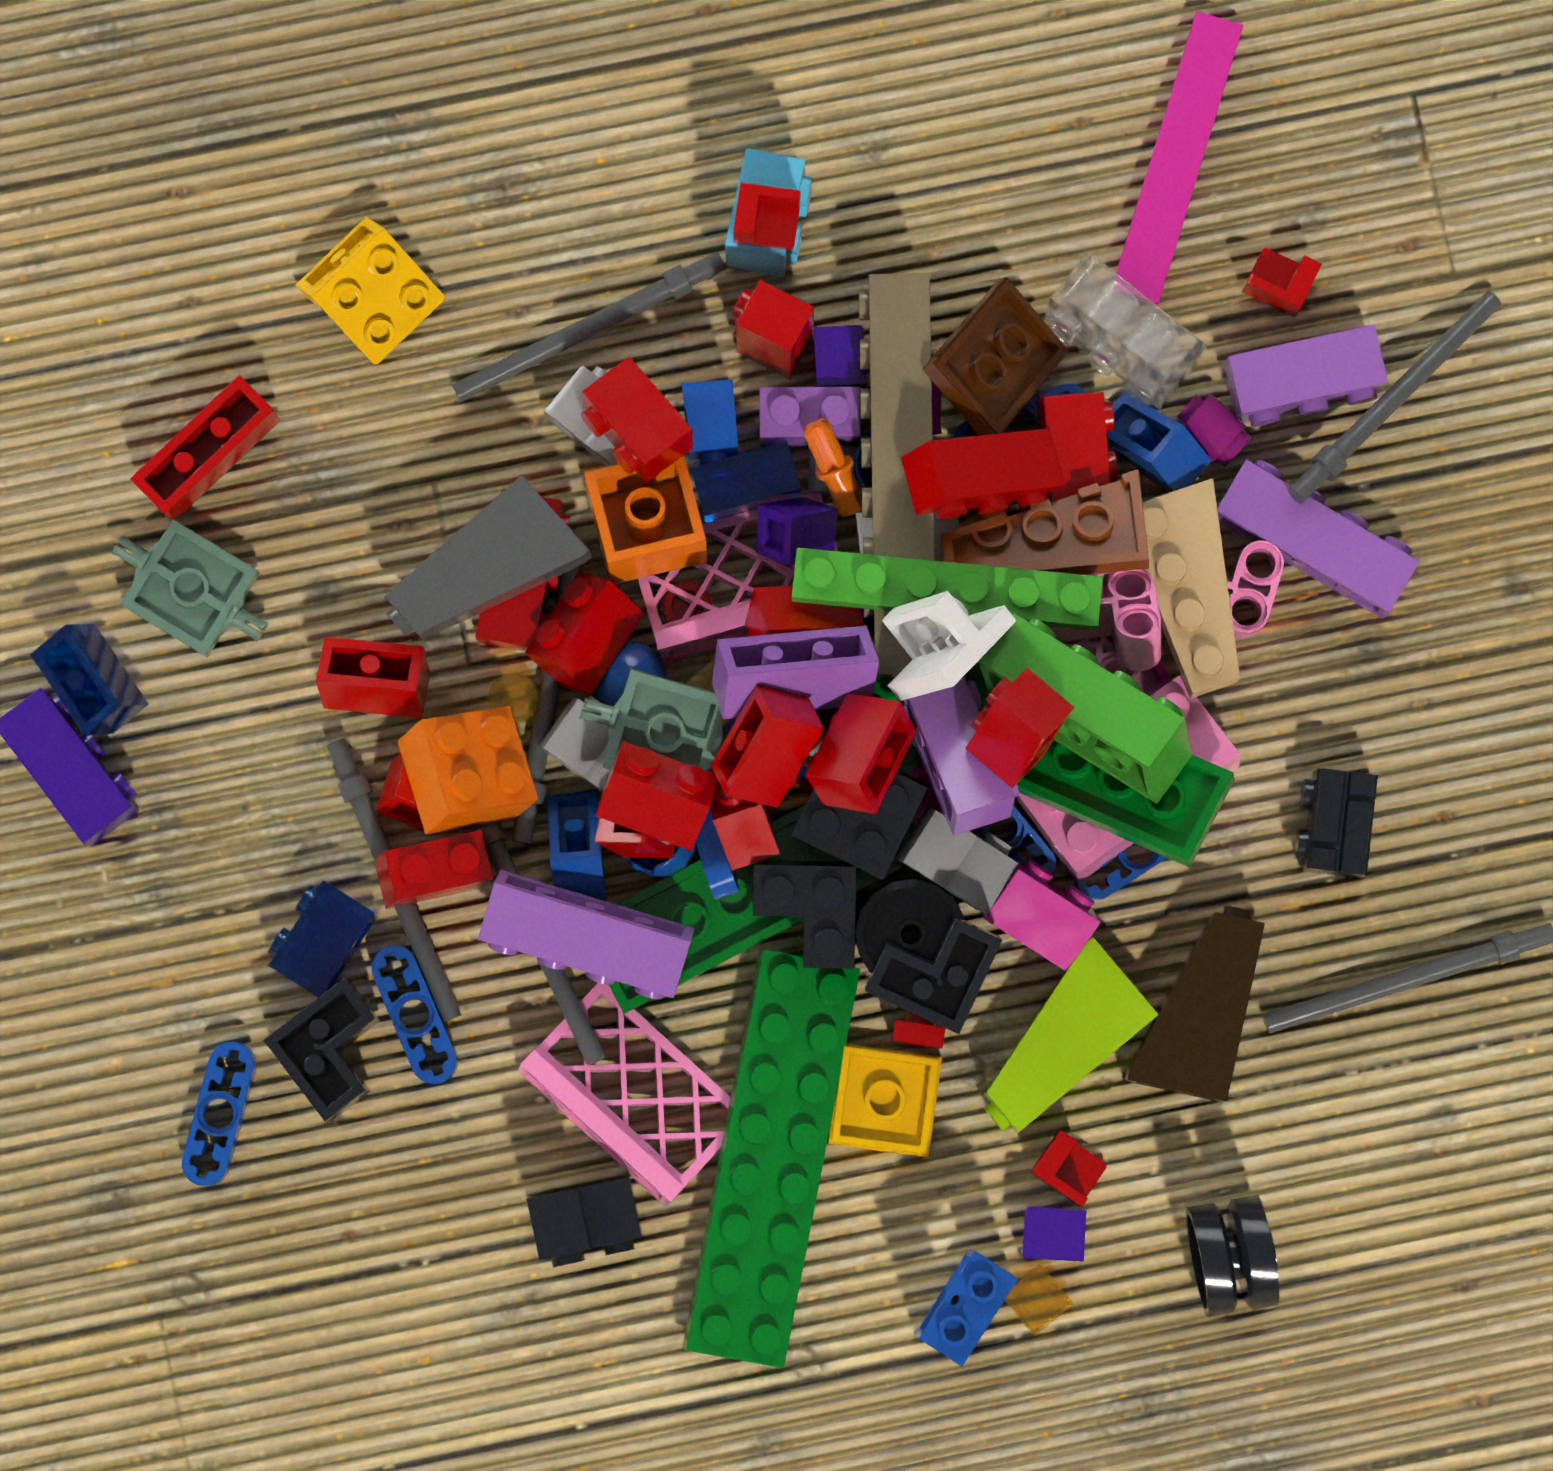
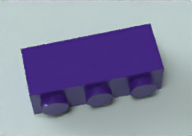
M39 688L0 718V735L81 842L92 847L139 811L131 801L138 794L120 771L112 776L101 762L107 756V753L90 732L83 736L79 733L71 722L77 714L63 695L58 692L52 697L49 692Z

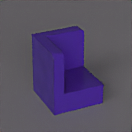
M863 326L813 327L816 387H860V393L861 388H867L866 369H860V339H864Z
M806 497L760 504L758 510L756 553L790 566L795 565L797 548L834 551L837 509Z
M1027 1207L1024 1213L1023 1247L1020 1248V1257L1084 1262L1087 1210Z

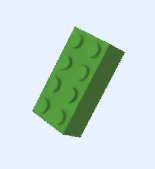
M1014 613L1013 617L1016 619V622L978 661L988 695L1004 677L1013 682L1027 667L1075 707L1054 740L1157 804L1192 757L1183 711L1167 698L1159 696L1155 700L1140 691L1141 686L1128 674L1119 670L1112 674L1099 666L1098 659L1084 647L1074 644L1070 648L1055 639L1057 637L1055 632L1043 622L1034 618L1028 622Z

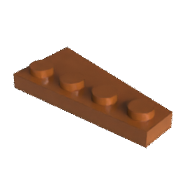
M1137 469L1122 474L1121 480L1100 487L1098 483L1079 488L1077 489L1078 494L1051 503L1049 499H1046V501L1031 504L1029 510L1008 517L1000 514L942 533L944 562L1081 575L1149 569V552L1139 471Z

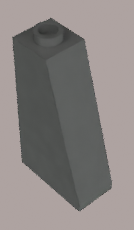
M521 475L385 595V598L393 606L386 614L405 636L414 630L424 640L585 564L592 556L583 542Z

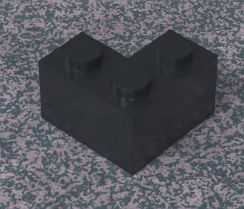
M898 769L876 814L823 805L813 789L791 835L884 880L929 790L930 784Z
M762 860L754 863L753 916L804 917L803 968L854 969L856 867L844 861Z
M954 916L933 962L886 941L865 985V991L960 1034L1002 943V938Z
M343 978L263 1041L325 1122H332L371 1092L341 1051L381 1020L351 980Z
M631 1177L527 1199L539 1260L551 1258L553 1268L585 1260L583 1250L603 1246L605 1256L635 1249L633 1239L644 1237Z

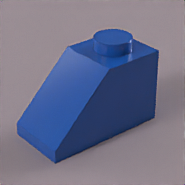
M733 379L683 383L685 421L693 429V449L688 452L689 460L699 459L700 466L728 464L729 457L739 456Z
M1123 392L1112 405L1114 429L1113 431H1107V444L1138 469L1146 478L1165 490L1173 492L1190 486L1212 461L1184 425Z
M597 790L547 795L550 864L553 885L607 901L603 846L595 842L599 817L595 816L599 806Z

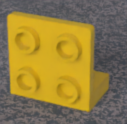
M365 217L296 284L297 288L310 301L320 307L373 364H379L445 299L444 294L382 226L368 217Z

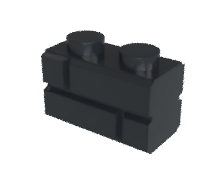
M1317 768L1313 771L1312 780H1303L1300 809H1308L1307 828L1298 829L1294 852L1295 859H1303L1302 871L1350 878H1363L1367 876L1377 775Z

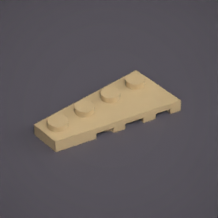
M1213 478L1142 502L1149 552V569L1146 570L1154 580L1161 616V627L1190 699L1237 683L1240 678Z

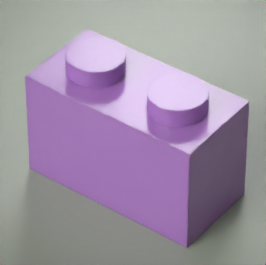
M760 387V447H809L804 437V427L822 418L829 421L839 444L859 446L860 387Z

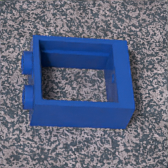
M969 1248L915 1332V1335L918 1339L963 1367L1018 1278ZM955 1295H958V1296H959V1301H958V1303L952 1305V1304H951V1299H952V1297L955 1296Z

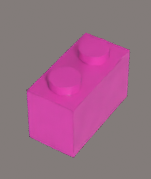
M1010 856L1019 864L987 915L983 913L981 915L989 923L1067 971L1101 923L1091 908L1094 901L1074 886L1069 885L1066 891L1050 882L1053 875L1037 862L1028 859L1025 864H1022Z

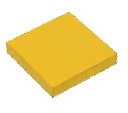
M846 1044L843 1051L841 1073L828 1144L929 1158L942 1057Z

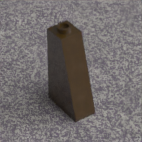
M1225 906L1223 914L1215 912L1210 915L1157 1012L1159 1015L1153 1019L1126 1068L1123 1081L1216 1102H1227L1265 923L1253 920L1255 912L1238 907Z

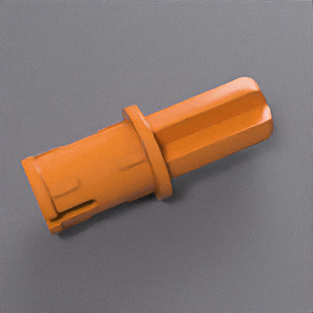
M822 418L807 424L804 427V437L818 465L815 474L818 480L824 481L838 515L846 517L862 510V489L852 470L854 464L852 457L844 455L827 419Z

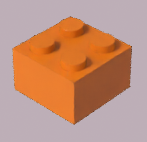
M684 455L647 483L635 471L628 474L620 464L584 472L587 498L608 579L614 584L707 562L706 537Z
M510 706L421 719L397 741L425 835L512 821L539 800Z

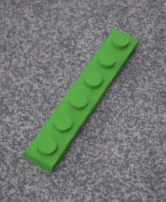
M797 548L792 602L891 611L894 607L948 591L952 597L959 600L965 606L968 615L1005 605L1012 615L1015 613L1028 622L1034 618L1051 627L1098 631L1103 577Z

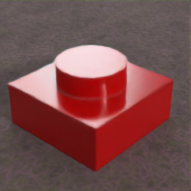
M906 1012L905 1021H894L891 1041L942 1049L946 1028L935 1026V1023L912 1012Z

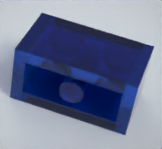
M787 441L690 468L704 523L757 509L760 504L801 496L800 483Z
M66 624L30 654L84 736L113 734L149 705L95 624Z
M324 880L318 888L313 885L308 887L295 909L301 913L300 917L291 931L284 927L278 933L268 950V953L274 956L268 966L318 998L335 985L379 916Z

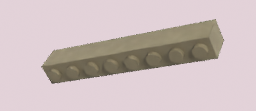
M869 274V290H859V320H869L870 339H860V369H870V388H861V419H871V438H861L862 468H872V488H862L863 518H873V537H863V554L935 561L934 513L916 515L901 460L903 455L928 441H932L931 379L922 369L931 359L930 274ZM864 609V618H874V637H871L879 660L876 681H892L913 659L882 621L890 611Z

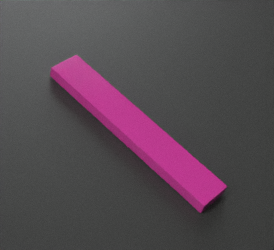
M1199 11L1195 13L1110 293L1158 307L1244 26L1242 24Z

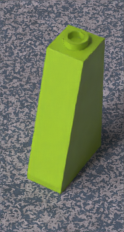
M1094 937L1087 941L1069 969L1064 972L984 1093L990 1101L984 1109L1002 1131L1011 1126L1016 1133H1019L1159 1015Z

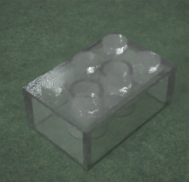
M1089 251L1051 296L1044 317L1050 322L1048 327L1059 340L1067 345H1071L1073 341L1089 353L1086 359L1094 368L1106 376H1110L1112 372L1128 384L1125 390L1130 396L1148 406L1152 403L1158 409L1165 405L1196 367L1207 347L1206 344Z

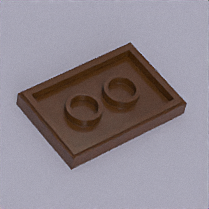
M1004 277L990 288L922 369L979 436L1003 433L1067 355L1069 350L1011 281Z

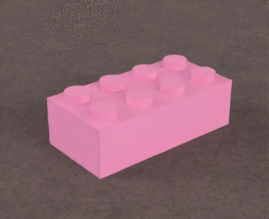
M1180 675L1150 696L1155 700L1159 696L1167 698L1183 711L1192 755L1229 771H1234L1239 767L1241 754L1198 698L1190 699ZM1019 793L1017 796L1018 806L1077 883L1097 871L1100 866L1116 857L1118 853L1134 844Z

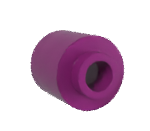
M1196 394L1176 416L1183 422L1182 425L1185 426L1210 457L1211 462L1217 459L1224 467L1236 457L1252 438L1243 430L1246 425L1212 394H1209L1204 400Z

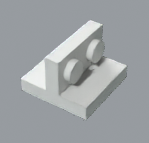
M948 591L894 607L882 621L913 660L887 686L899 701L955 686L1016 622V619L1005 605L968 615L965 606L959 600L952 597Z

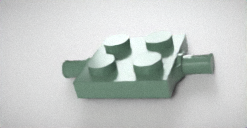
M174 519L161 539L148 550L138 546L125 536H121L117 541L121 546L133 552V554L128 553L117 545L114 546L112 554L136 567L133 584L120 603L124 608L207 658L222 634L232 626L251 636L256 641L263 635L260 631L246 623L249 622L265 631L268 622L243 609L246 595L260 574L257 569Z
M632 668L629 672L624 693L615 706L589 700L585 697L582 707L601 712V714L582 709L579 719L609 726V746L603 768L610 770L622 742L625 741L708 771L725 738H722L723 718L715 692Z

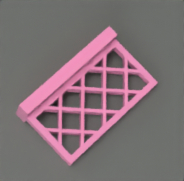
M809 493L799 496L823 503L821 494ZM759 508L702 524L706 538L711 537L725 544L713 567L706 563L693 565V567L708 574L696 596L672 585L681 569L670 571L665 580L655 575L638 579L663 664L714 650L717 646V639L749 637L745 621L751 599L743 602L742 600L746 594L752 597L754 588L750 586L763 565L786 576L781 587L792 585L795 565L790 569L773 559L757 554L756 550L737 541L746 526L758 523ZM734 530L730 537L723 534L724 532ZM836 543L834 551H838ZM732 549L756 560L744 582L720 571ZM715 578L739 590L729 606L716 608L702 600ZM650 583L660 588L655 597H653ZM667 591L676 594V597L690 603L682 619L661 625L657 609ZM698 608L707 611L694 615Z
M597 983L580 1003L587 1018L588 1009L600 996L617 1010V1029H593L596 1037L618 1036L619 1064L587 1065L584 1057V1065L563 1066L549 1051L561 1038H574L564 1018L536 1050L534 1049L520 1064L518 1073L667 1208L722 1145L724 1130L700 1132L699 1104L719 1103L728 1111L731 1097L635 1009L624 1014L608 984ZM624 1017L636 1028H624ZM645 1035L654 1044L655 1063L626 1064L625 1036ZM661 1051L673 1062H661ZM682 1069L691 1077L692 1097L663 1098L662 1070ZM655 1070L656 1098L627 1099L626 1071ZM620 1072L621 1099L600 1100L591 1092V1073ZM572 1073H584V1084ZM698 1085L710 1096L699 1097ZM692 1104L694 1132L665 1133L664 1105ZM657 1106L658 1134H637L631 1129L628 1121V1107ZM609 1107H621L622 1119ZM701 1139H714L702 1153ZM694 1140L695 1161L683 1174L679 1173L666 1161L665 1141ZM658 1141L659 1153L647 1142Z

